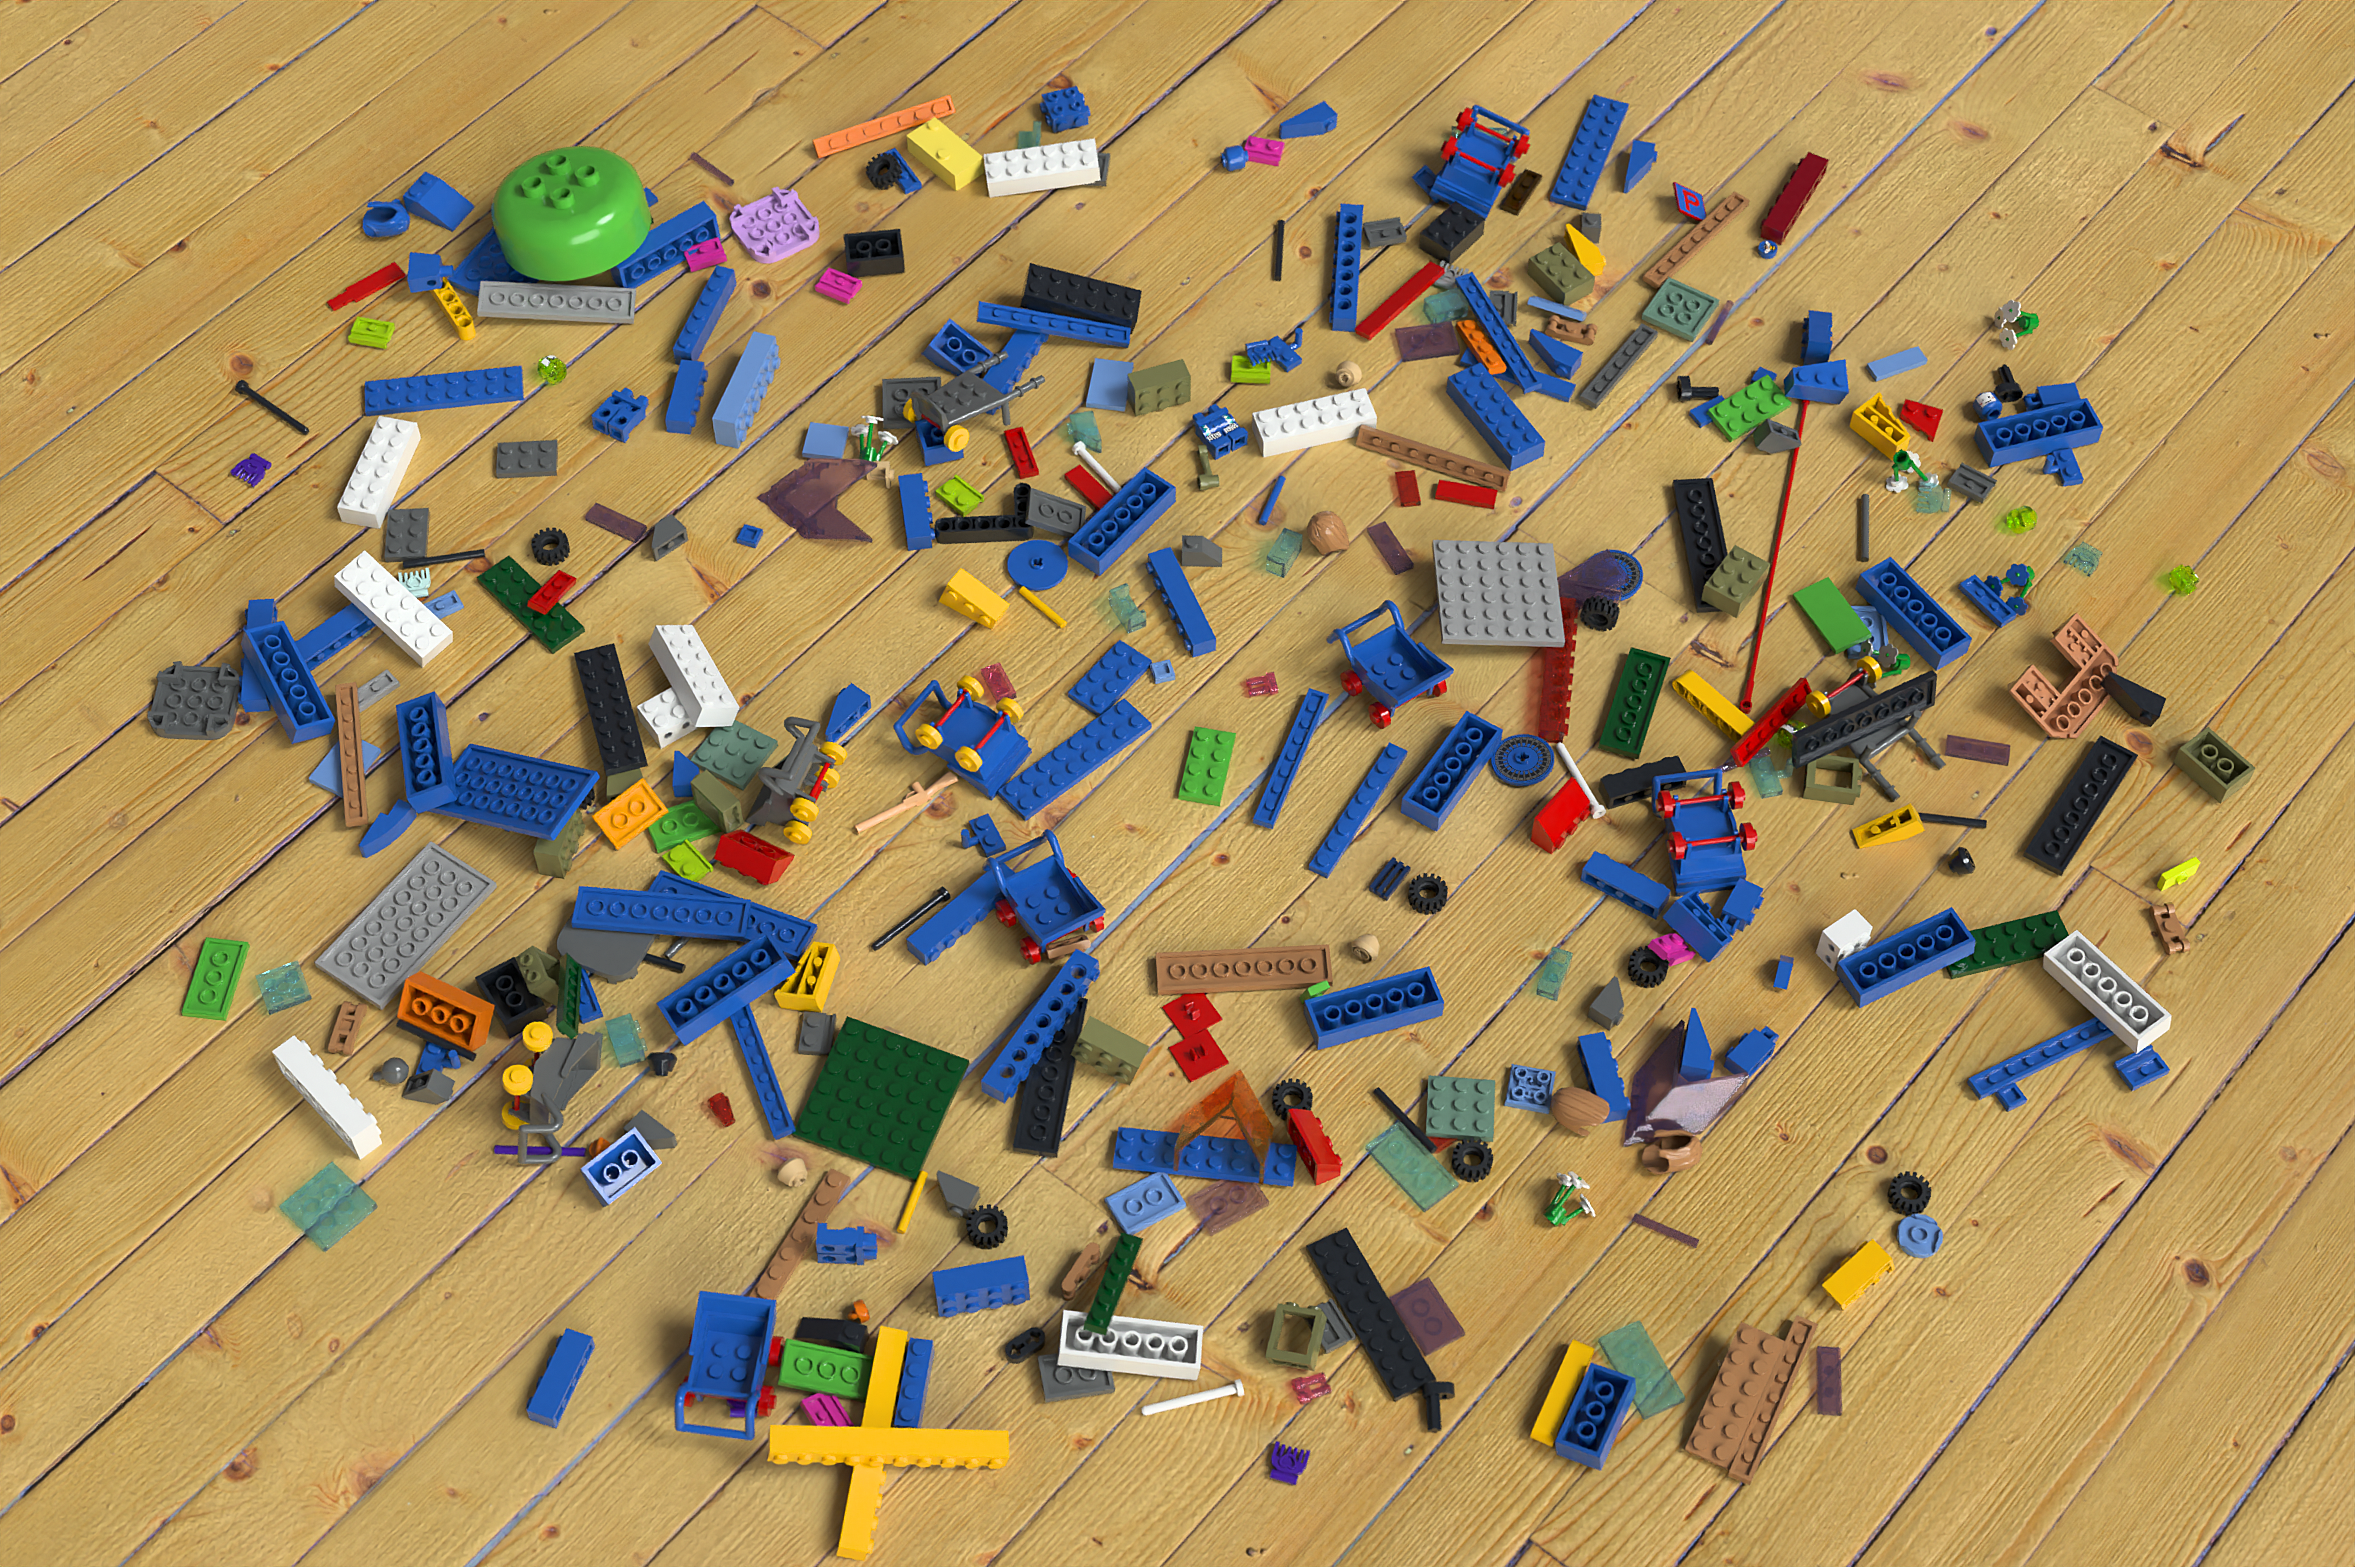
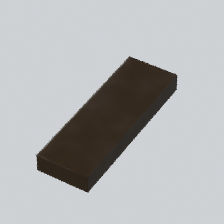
M1525 169L1502 203L1501 210L1518 216L1541 182L1543 175Z

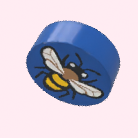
M1762 241L1758 247V254L1765 259L1774 258L1778 247L1773 241Z

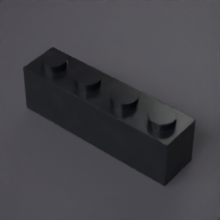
M1678 755L1665 757L1657 762H1648L1637 768H1628L1620 773L1605 775L1603 778H1600L1598 791L1609 810L1651 797L1652 778L1654 776L1684 773L1686 770ZM1687 780L1661 783L1660 791H1673L1686 787Z

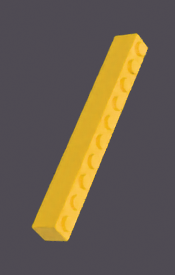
M880 1326L860 1427L895 1428L891 1427L892 1419H895L898 1405H895L896 1397H899L902 1383H899L900 1375L903 1376L906 1363L903 1361V1356L908 1352L910 1341L907 1340L908 1331ZM860 1463L853 1466L836 1556L865 1561L867 1553H872L874 1539H870L871 1530L876 1531L878 1516H874L875 1509L880 1508L883 1495L878 1492L880 1485L884 1486L887 1473L883 1471V1465L871 1466L870 1463Z
M770 1425L768 1431V1461H773L776 1464L798 1462L802 1465H808L812 1462H822L824 1465L846 1463L849 1466H856L860 1463H870L871 1466L893 1464L897 1467L917 1464L919 1467L941 1465L944 1468L965 1465L966 1468L988 1466L991 1469H999L1006 1466L1009 1459L1008 1431Z

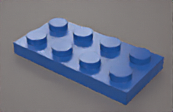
M1119 640L1068 692V697L1099 717L1110 709L1150 668L1152 660Z

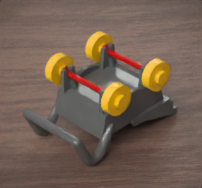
M787 717L784 720V727L796 738V741L790 753L772 768L762 767L759 769L758 777L764 784L745 822L765 826L768 821L785 826L783 833L789 840L798 844H807L812 836V831L808 827L809 822L815 821L819 813L815 803L821 791L826 792L827 788H835L837 786L840 775L833 767L834 765L839 766L844 763L847 752L843 747L834 742H823L818 751V747L812 743L820 729V723L798 717ZM796 726L809 729L806 737ZM806 786L813 787L809 795L803 792Z
M532 1022L525 1027L523 1043L527 1049L534 1051V1057L526 1060L523 1065L508 1067L503 1074V1087L508 1093L514 1095V1100L504 1105L502 1121L506 1127L519 1130L518 1163L550 1164L556 1162L561 1157V1145L553 1135L564 1123L560 1110L566 1109L568 1102L600 1069L602 1033L595 1032L593 1035L583 1031L582 1034H578L576 1039L571 1040L570 1038L560 1037L553 1039L551 1028L543 1022ZM520 1095L530 1099V1104L520 1100ZM541 1133L553 1152L549 1155H527L528 1134Z

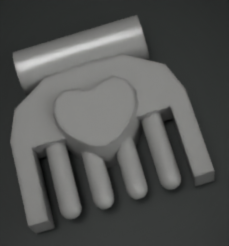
M1442 260L1439 266L1444 267L1445 274L1434 285L1455 291V278L1461 276V274H1468L1469 269L1466 268L1464 271L1461 268L1457 275L1459 267H1456L1454 270V265H1451L1447 269L1449 263L1445 265V261Z

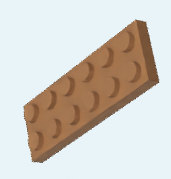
M1744 1322L1740 1323L1687 1443L1686 1452L1729 1471L1783 1348L1784 1340Z

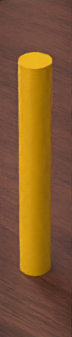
M1023 586L1019 590L1021 595L1059 627L1064 628L1067 622L1026 587Z
M920 1171L897 1227L896 1231L898 1233L905 1234L928 1176V1173L925 1171Z

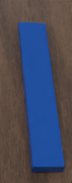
M1467 348L1460 360V366L1469 368L1479 362L1471 350ZM1507 366L1504 373L1492 375V377L1518 385ZM1535 371L1542 382V388L1534 391L1569 402L1576 384Z

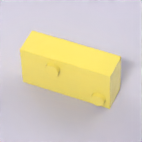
M935 117L906 135L908 152L955 191H958L984 173L983 156Z

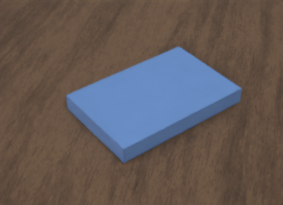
M1095 358L1086 407L1125 412L1128 398L1127 374L1133 373L1134 363Z
M1851 606L1871 632L1869 640L1873 645V650L1879 651L1881 646L1889 644L1886 619L1876 611V608L1873 606ZM1862 642L1847 649L1848 659H1861ZM1872 654L1871 657L1878 659L1879 655Z
M362 740L364 771L366 772L380 755L381 750ZM338 741L310 775L309 781L344 798L340 743Z
M1161 1172L1154 1173L1105 1198V1204L1123 1233L1134 1235L1186 1208L1184 1199L1168 1174Z

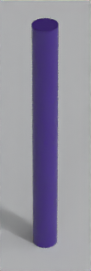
M495 1145V1154L518 1155V1146ZM527 1146V1155H549L553 1152L551 1147ZM561 1147V1156L585 1157L586 1148Z

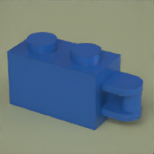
M2075 382L2039 386L2036 388L2035 393L2027 394L2023 397L2027 411L2081 399Z
M1739 878L1730 894L1719 919L1731 936H1734L1737 929L1743 932L1746 925L1750 926L1755 918L1754 910H1759L1764 901V898L1761 897L1764 888L1742 878Z
M1768 1026L1764 1027L1760 1032L1754 1028L1749 1034L1745 1033L1739 1040V1045L1736 1048L1731 1047L1725 1054L1726 1062L1724 1067L1745 1083L1773 1055L1775 1042L1778 1040L1779 1035Z

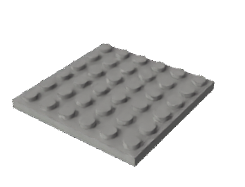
M1433 540L1432 553L1442 644L1564 647L1565 637L1553 543Z

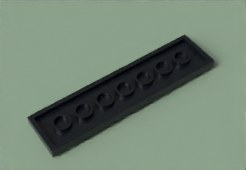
M1713 478L1673 480V493L1696 612H1720L1722 610L1701 600L1705 584L1728 555Z
M615 644L574 653L606 776L648 766Z
M1933 670L1921 674L1914 679L1903 682L1892 689L1886 690L1881 694L1868 698L1857 705L1793 733L1791 764L1797 769L1910 717L1915 710L1921 712L1934 706L1937 674Z
M2100 735L2025 850L2023 857L2062 876L2133 766L2138 754Z
M1080 998L1078 1000L1075 1011L1071 1015L1068 1014L1060 1031L1057 1030L1053 1035L1050 1046L1043 1049L1039 1061L1029 1069L1013 1144V1152L1058 1158L1077 1061L1071 1053L1083 1030L1088 1006L1087 998ZM1040 1025L1038 1027L1044 1028L1046 1027V1025Z
M1347 1227L1307 1245L1306 1251L1394 1402L1421 1390L1424 1383L1436 1382L1433 1372Z

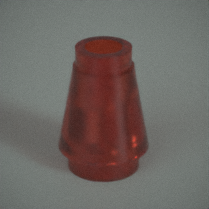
M718 1093L709 1098L708 1108L724 1127L733 1125L736 1120L728 1096H725L724 1093Z

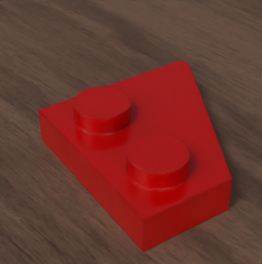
M1905 399L1900 419L1910 424L1917 432H1924L1928 435V440L1933 442L1943 409Z

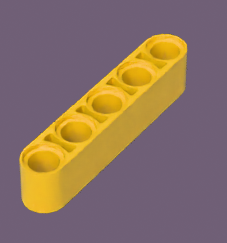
M443 277L442 287L429 291L459 338L467 341L471 340L476 335L473 319L446 277Z
M1688 669L1672 682L1673 689L1677 694L1735 743L1756 724L1694 671Z
M1575 1339L1572 1340L1530 1438L1553 1447L1590 1364L1595 1348Z

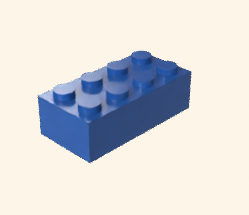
M1024 1255L932 1272L939 1317H953L957 1313L963 1312L975 1313L984 1308L997 1309L1006 1304L1013 1303L1017 1305L1030 1300L1029 1279Z
M1591 1362L1556 1438L1557 1455L1601 1471L1635 1396V1378Z

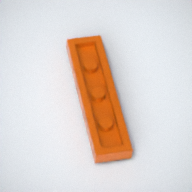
M1472 319L1456 323V330L1477 361L1481 362L1491 375L1504 373L1506 371L1505 363L1476 321Z

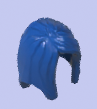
M373 201L367 204V208H372L366 211L363 218V229L368 236H395L409 229L410 217L403 206L397 203Z

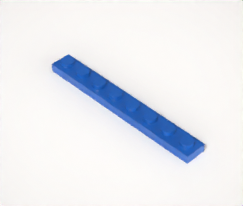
M1473 272L1455 278L1456 286L1523 393L1526 394L1542 388L1540 378Z
M981 301L978 303L976 322L1128 348L1130 344L1131 328Z
M1309 688L1254 815V824L1270 829L1274 828L1327 704L1329 694Z
M1390 742L1388 743L1309 864V870L1328 879L1407 757V750Z
M749 1003L732 1014L730 1018L775 1140L792 1134L796 1129Z
M2095 1017L1968 1078L1967 1084L1978 1099L1981 1100L2011 1083H2016L2115 1034Z

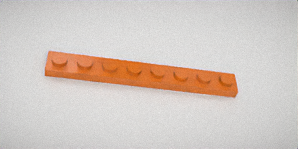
M946 95L814 139L812 143L817 158H821L926 123L934 117L940 118L956 111L951 95Z

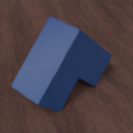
M1780 954L1773 987L1787 990L1794 962L1793 957Z

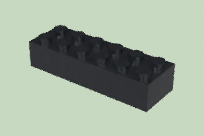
M1030 263L1025 276L1020 307L1043 313L1131 328L1130 334H1132L1137 323L1142 290Z

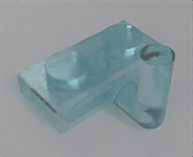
M1770 756L1749 761L1750 770L1762 799L1782 795L1783 789L1779 779L1792 775L1794 764L1791 758L1787 759L1785 769L1775 771Z

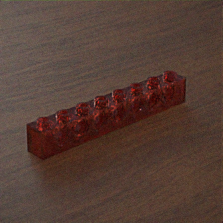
M1560 597L1565 637L1564 647H1546L1538 737L1547 743H1562L1563 737L1568 736L1569 724H1565V719H1569L1570 707L1566 706L1567 702H1571L1572 690H1568V685L1572 686L1573 673L1569 672L1570 669L1574 668L1575 657L1571 656V652H1575L1576 640H1572L1573 635L1576 636L1578 624L1574 623V619H1578L1579 607H1575V598Z

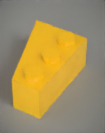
M1879 392L1853 412L1849 427L1893 461V456L1899 450L1907 451L1911 436L1900 420L1894 417L1891 407L1885 404L1882 399L1883 396Z
M962 568L946 585L939 600L940 603L991 630L1003 617L1010 605Z
M813 942L799 960V965L795 969L796 973L786 978L787 981L780 990L777 989L774 993L780 1008L822 1013L840 961V956L834 944Z
M1874 1239L1869 1242H1863L1857 1248L1858 1252L1852 1258L1849 1256L1840 1264L1841 1268L1836 1273L1831 1272L1823 1279L1824 1284L1822 1288L1824 1292L1842 1310L1862 1296L1864 1290L1871 1284L1876 1285L1880 1281L1878 1277L1886 1270L1891 1273L1895 1269L1893 1259Z

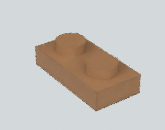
M1083 934L1046 945L1045 955L1049 959L1058 960L1064 958L1065 954L1074 952L1076 949L1085 952V949L1091 946L1089 939Z

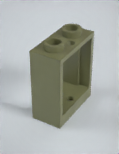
M1825 755L1806 764L1803 799L1854 805L1856 797L1859 798L1861 793V785H1858V780H1861L1862 768H1859V759ZM1816 768L1850 772V788L1815 784Z
M708 770L697 774L690 781L695 805L725 834L733 832L744 824L740 801Z
M532 945L515 957L529 991L557 1006L560 960Z
M1293 1302L1278 1303L1265 1355L1269 1363L1315 1371L1327 1320L1324 1312L1315 1306L1303 1308ZM1285 1314L1315 1319L1307 1355L1277 1350Z

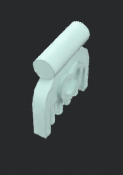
M425 568L426 578L424 570H421V578L418 571H415L414 576L413 572H410L409 579L407 573H404L405 582H403L402 573L400 572L398 573L399 583L416 598L429 596L428 588L431 584L429 568Z

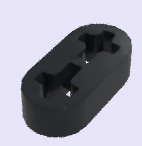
M1032 1327L1010 1341L1005 1348L1007 1360L1010 1363L1019 1364L1041 1350L1045 1345L1044 1331L1040 1328ZM1031 1336L1039 1337V1342H1031ZM1012 1349H1020V1355L1012 1354Z

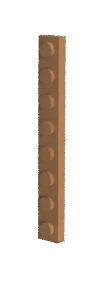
M1734 191L1643 276V281L1659 290L1668 277L1674 276L1748 207L1750 200Z
M1361 425L1356 442L1358 446L1504 492L1507 490L1511 471L1366 425Z
M356 682L335 685L347 827L369 824L358 686Z
M830 1168L749 1297L777 1300L817 1236L818 1223L826 1222L851 1182L849 1176Z
M1796 1315L1728 1476L1745 1484H1751L1818 1326L1817 1323Z

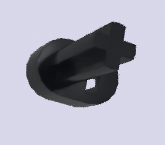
M2003 364L2002 367H1998L2003 383L1995 387L1994 394L2001 403L2014 402L2023 396V391L2020 385L2015 383L2009 366Z
M1689 376L1677 377L1676 390L1679 401H1690L1691 398H1716L1719 396L1718 387H1691Z
M1427 1382L1422 1384V1398L1426 1400L1428 1432L1437 1433V1431H1442L1440 1400H1448L1455 1397L1454 1383Z

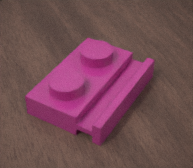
M1248 136L1244 151L1247 150L1249 161L1278 167L1285 142Z
M718 237L692 245L689 250L683 251L691 272L727 261V256ZM699 248V251L689 256L688 251Z
M829 267L820 278L819 283L815 285V291L849 304L850 299H853L862 287V281Z
M1674 932L1653 939L1648 945L1661 959H1667L1670 962L1669 966L1691 960L1696 954L1695 951L1688 950L1689 946L1684 942V939Z
M817 1393L801 1400L800 1406L812 1426H854L836 1396Z

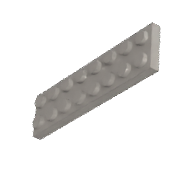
M481 281L477 313L481 317L634 324L636 289Z

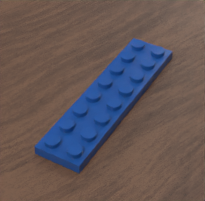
M1598 95L1593 96L1550 196L1551 202L1586 211L1627 114L1628 103Z
M522 365L365 381L366 416L524 400Z
M1123 698L1000 788L998 796L1026 822L1152 728V723Z
M660 870L648 890L649 892L743 899ZM752 902L746 939L741 942L748 943L768 930L786 958L799 962L817 931V924Z
M579 886L571 924L573 928L745 941L752 902L749 899Z
M1118 1127L1113 1168L1293 1187L1297 1145Z

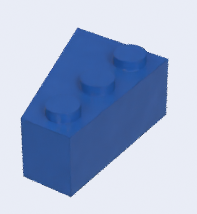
M1809 310L1807 318H1803L1802 329H1805V332L1802 333L1801 344H1804V347H1801L1800 358H1803V366L1828 362L1832 348V341H1830V337H1832V313Z
M1846 359L1792 368L1783 380L1785 397L1840 404L1849 393Z
M1696 887L1676 900L1663 918L1671 928L1675 929L1683 937L1685 942L1690 944L1703 959L1710 963L1725 950L1733 938L1719 918L1714 919L1709 911L1711 909L1710 905L1703 903L1699 897L1700 891Z

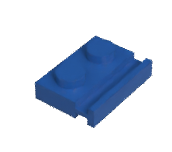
M2152 1045L2145 1047L2137 1054L2134 1052L2116 1061L2113 1065L2114 1069L2116 1068L2119 1071L2120 1077L2131 1091L2167 1075L2170 1071L2160 1055L2154 1052Z

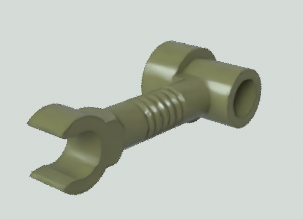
M1206 444L1198 445L1199 451H1197V456L1201 461L1204 474L1197 475L1198 489L1201 491L1208 490L1211 487H1219V476L1213 475L1211 471Z

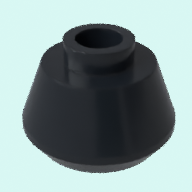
M1958 847L1950 855L1948 865L1953 873L1957 872V874L1963 875L1974 872L1975 864L1966 848Z
M651 1052L647 1056L650 1070L655 1071L654 1075L668 1076V1072L673 1071L678 1059L675 1054L667 1052Z

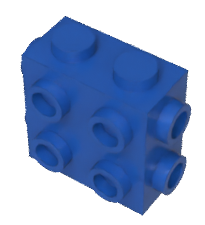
M1077 86L1042 94V102L1039 103L1041 113H1045L1046 124L1051 127L1053 133L1088 125V117L1091 115L1089 106L1084 104V95L1079 92Z

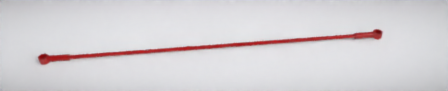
M1802 399L1803 406L1797 431L1800 441L1810 400ZM1799 447L1794 448L1749 679L1746 681L1743 700L1739 705V710L1744 714H1749L1752 709L1751 699L1755 683L1753 680Z

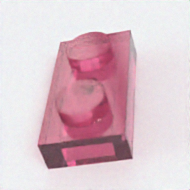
M1000 662L981 669V675L997 704L1003 697L1017 698L1016 691Z

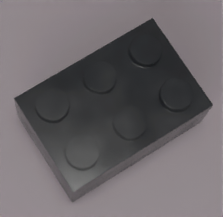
M1455 201L1420 233L1419 249L1440 262L1442 260L1445 261V265L1449 263L1450 266L1484 235L1485 219Z
M900 229L843 234L849 276L863 277L905 272Z
M515 957L475 977L478 989L485 1001L495 1005L493 1014L509 1039L523 1032L528 1024L542 1022L549 1018L541 998L529 991Z

